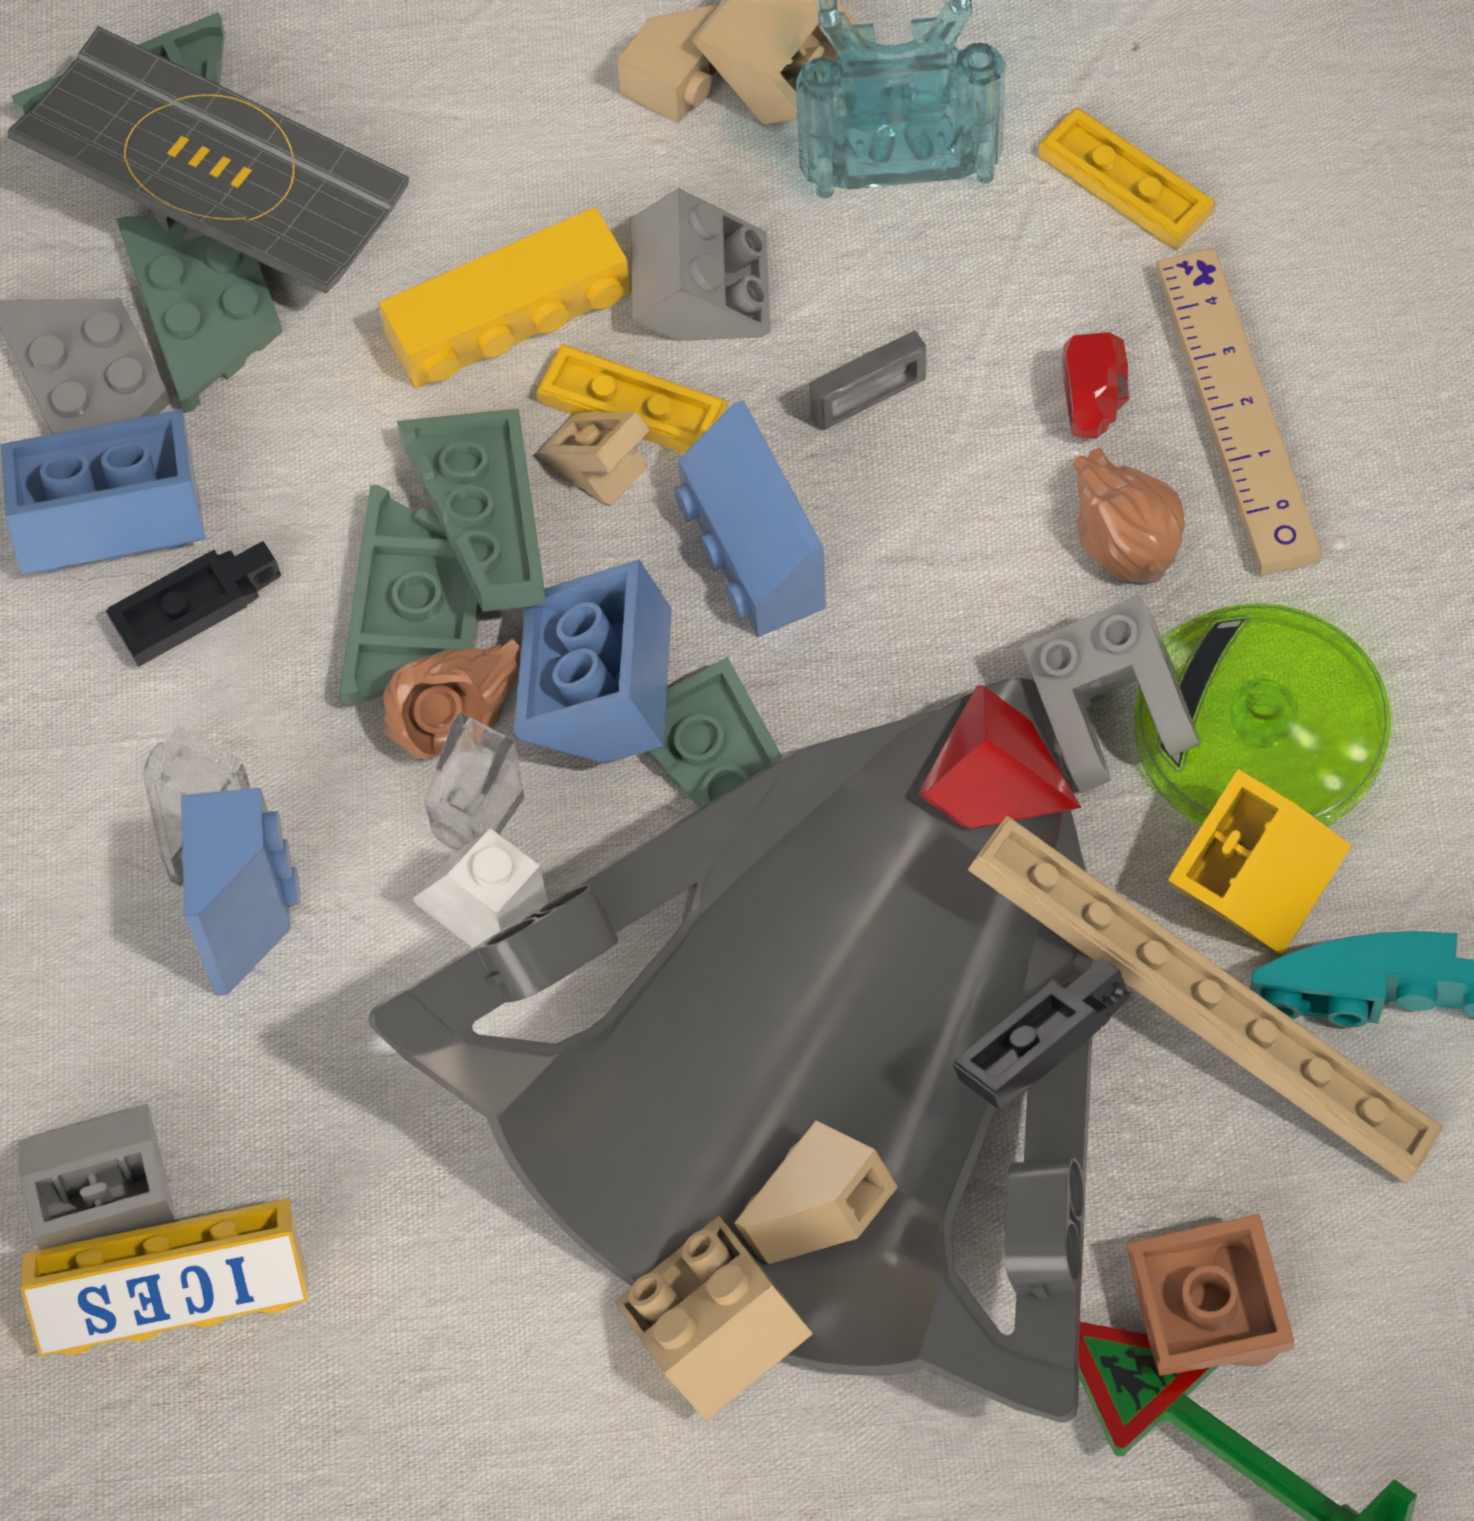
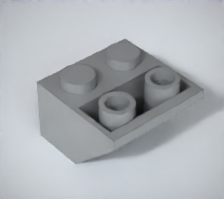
M680 188L675 189L630 218L633 321L676 341L757 338L770 333L766 231Z
M148 1104L19 1140V1177L33 1238L39 1249L177 1221Z

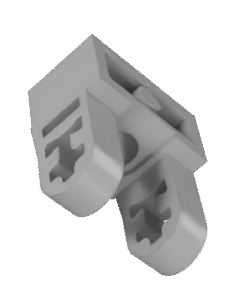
M1140 595L1021 644L1066 765L1080 793L1111 781L1107 763L1086 708L1093 706L1091 699L1135 681L1142 689L1157 731L1170 757L1201 745L1198 732L1175 676L1174 667L1155 618Z

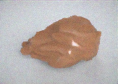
M1101 447L1091 450L1088 457L1079 456L1075 458L1073 466L1078 471L1077 476L1079 480L1077 484L1080 497V516L1076 521L1079 540L1084 550L1101 563L1117 580L1143 584L1160 581L1167 569L1175 562L1176 554L1182 544L1185 520L1182 502L1178 497V493L1167 483L1135 468L1123 465L1120 468L1115 466L1107 459Z
M512 638L503 646L498 644L487 650L470 648L443 651L404 665L394 673L383 693L386 727L382 729V735L386 739L393 740L412 755L419 758L427 757L430 760L442 755L443 750L446 748L462 747L474 743L494 727L499 715L498 708L518 678L517 671L520 669L521 650H518L520 645Z

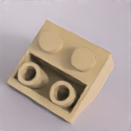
M722 0L691 40L763 125L805 118L868 35L839 0Z
M720 1216L702 1230L691 1235L683 1246L651 1272L637 1279L629 1290L614 1301L663 1373L705 1421L714 1416L813 1334L789 1301Z

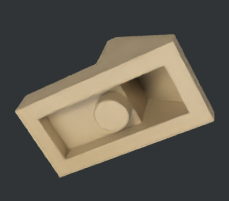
M575 412L536 454L545 464L602 504L612 505L645 471L646 463L638 454L635 446L650 429L636 412Z

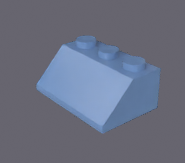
M742 400L732 404L678 460L681 485L674 487L673 490L685 520L689 522L696 519L703 532V535L699 536V542L709 566L713 571L722 568L730 583L725 585V592L734 614L739 620L748 617L754 631L760 637L826 609L824 547L746 403Z
M182 409L1 444L5 517L22 575L39 571H57L70 565L101 559L114 560L122 558L127 554L164 547L177 548L190 542L205 540L200 496Z
M638 559L545 588L546 605L525 607L514 733L520 741L603 763H609L663 747L672 608L641 561Z
M261 788L181 795L185 919L215 996L228 995L290 930L289 906L300 905L298 871L296 867H291L288 840L282 839L279 811L268 812Z

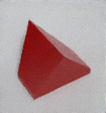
M984 685L976 686L918 792L920 797L965 829L1002 823L1006 816L1015 821L1058 813L1062 810L1082 808L1031 720Z

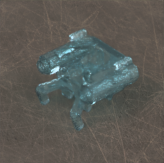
M815 0L819 28L840 55L835 61L826 57L811 60L801 67L796 80L799 168L808 182L816 184L817 195L823 199L830 198L834 194V187L860 189L956 180L976 172L979 182L984 184L992 182L994 180L995 165L998 164L1003 150L1006 62L996 48L986 43H973L963 50L954 47L973 14L972 0H949V2L944 3L937 17L911 19L913 41L898 45L877 44L874 23L853 25L844 12H839L838 0Z

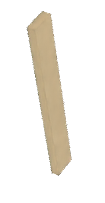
M1009 816L1005 817L975 858L968 871L1094 961L1098 962L1103 958L1121 971L1126 984L1401 1181L1407 1183L1416 1175L1444 1128Z

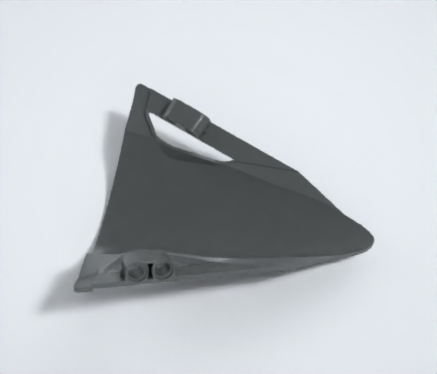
M1026 678L1006 679L985 686L1031 720L1063 775L1062 751L1035 681ZM972 693L935 711L790 752L785 757L404 991L391 996L371 1010L368 1020L371 1028L407 1062L486 1117L494 1138L508 1164L541 1208L588 1254L630 1286L683 1246L691 1235L702 1230L720 1216L813 1333L784 1357L782 1361L822 1371L849 1375L884 1376L925 1369L1021 1412L1061 1423L1069 1422L1077 1414L1079 1378L1077 1375L1093 1036L1027 1089L1024 1162H1016L1010 1165L1007 1181L1004 1258L1008 1279L1016 1292L1015 1328L1012 1334L1005 1335L1000 1332L956 1274L954 1267L952 1231L955 1214L997 1108L961 1082L952 1064L955 1063L954 1060L1050 981L1054 980L1059 985L1068 981L1074 982L1096 964V961L968 871L975 858L1001 823L965 829L918 795L920 788ZM1071 809L1015 820L1086 871ZM689 888L681 926L607 1014L590 1028L555 1044L481 1035L473 1031L472 1025L475 1021L502 1004L519 1001L535 995L603 954L619 941L617 932ZM816 1120L875 1149L898 1188L858 1239L769 1265L757 1258L735 1225V1221L743 1213L749 1200L762 1189L782 1164L792 1146L802 1139Z

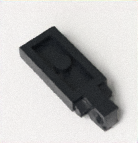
M264 541L236 556L231 550L218 555L213 549L108 607L106 613L135 663L140 667L246 608L247 604H251L259 598V590L281 577V572L279 571L276 559Z
M1102 958L1074 982L1068 981L1059 985L1054 980L1050 981L954 1060L955 1063L952 1065L959 1080L998 1110L1002 1111L1098 1032L1102 1026H1105L1112 1015L1130 998V993L1127 991L1121 971Z

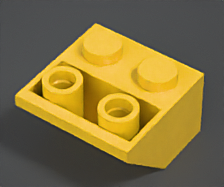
M1237 769L1168 878V882L1174 890L1274 952L1284 956L1349 853L1352 845L1294 802L1240 769Z

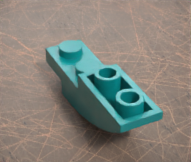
M1400 931L1349 936L1309 946L1284 955L1253 970L1250 989L1292 1019H1296L1300 1015L1328 1018L1329 1022L1341 1027L1354 1028L1364 1026L1367 1023L1378 1024L1384 1001L1396 1002L1398 1006L1412 1011H1427L1435 1006L1462 1009L1465 1014L1474 1017V959L1456 958L1458 933Z

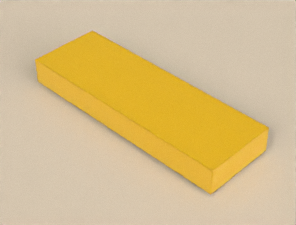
M1077 106L1039 143V157L1176 251L1214 213L1215 200Z
M560 344L536 391L538 403L572 415L575 412H636L650 429L642 439L684 454L728 409L727 400Z

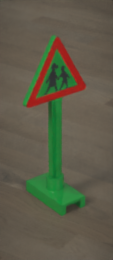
M1080 1322L1078 1376L1116 1456L1122 1457L1126 1455L1159 1422L1167 1420L1307 1521H1411L1417 1495L1395 1479L1361 1513L1348 1504L1340 1506L1190 1399L1188 1395L1218 1366L1159 1376L1150 1350L1147 1334Z

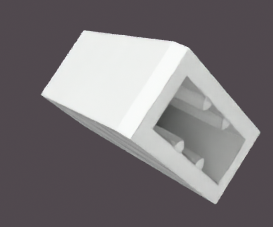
M489 828L457 850L413 897L414 904L474 948L547 903L541 865Z

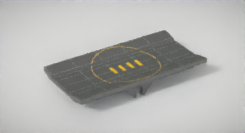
M100 26L95 29L73 63L30 112L24 114L8 129L7 137L148 206L161 228L165 231H169L174 225L175 220L186 225L187 229L182 234V238L185 241H191L207 235L325 294L339 282L392 212L407 188L410 178Z

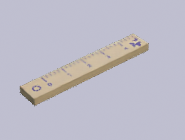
M1210 248L1157 260L1156 274L1259 575L1265 576L1320 563L1322 550L1216 249Z

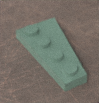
M519 408L397 421L399 440L482 611L546 605Z
M728 657L667 689L664 746L646 751L699 809L783 758Z

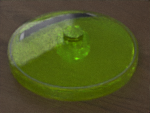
M1263 603L1224 607L1191 620L1164 641L1175 670V676L1198 732L1201 745L1170 757L1157 731L1142 689L1138 686L1134 710V736L1143 768L1161 796L1182 815L1200 826L1203 825L1237 769H1240L1294 802L1322 824L1329 827L1351 812L1365 798L1380 774L1385 760L1391 732L1390 704L1385 685L1372 660L1349 635L1337 626L1314 614L1293 607Z

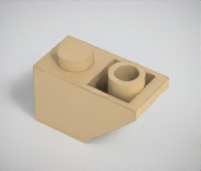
M719 4L649 18L617 58L620 94L678 124L692 106H700L707 98L713 79L718 71L691 39Z
M816 1120L802 1139L792 1146L785 1160L762 1189L749 1200L745 1210L735 1221V1225L757 1258L769 1265L858 1239L898 1186L875 1149Z

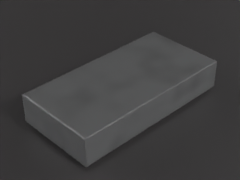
M914 330L809 383L810 415L820 430H826L925 380L926 345L917 331Z

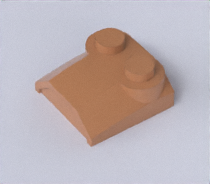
M1260 1213L1126 1243L1134 1287L1150 1350L1159 1376L1231 1363L1250 1367L1261 1366L1272 1361L1279 1353L1294 1350L1295 1341Z

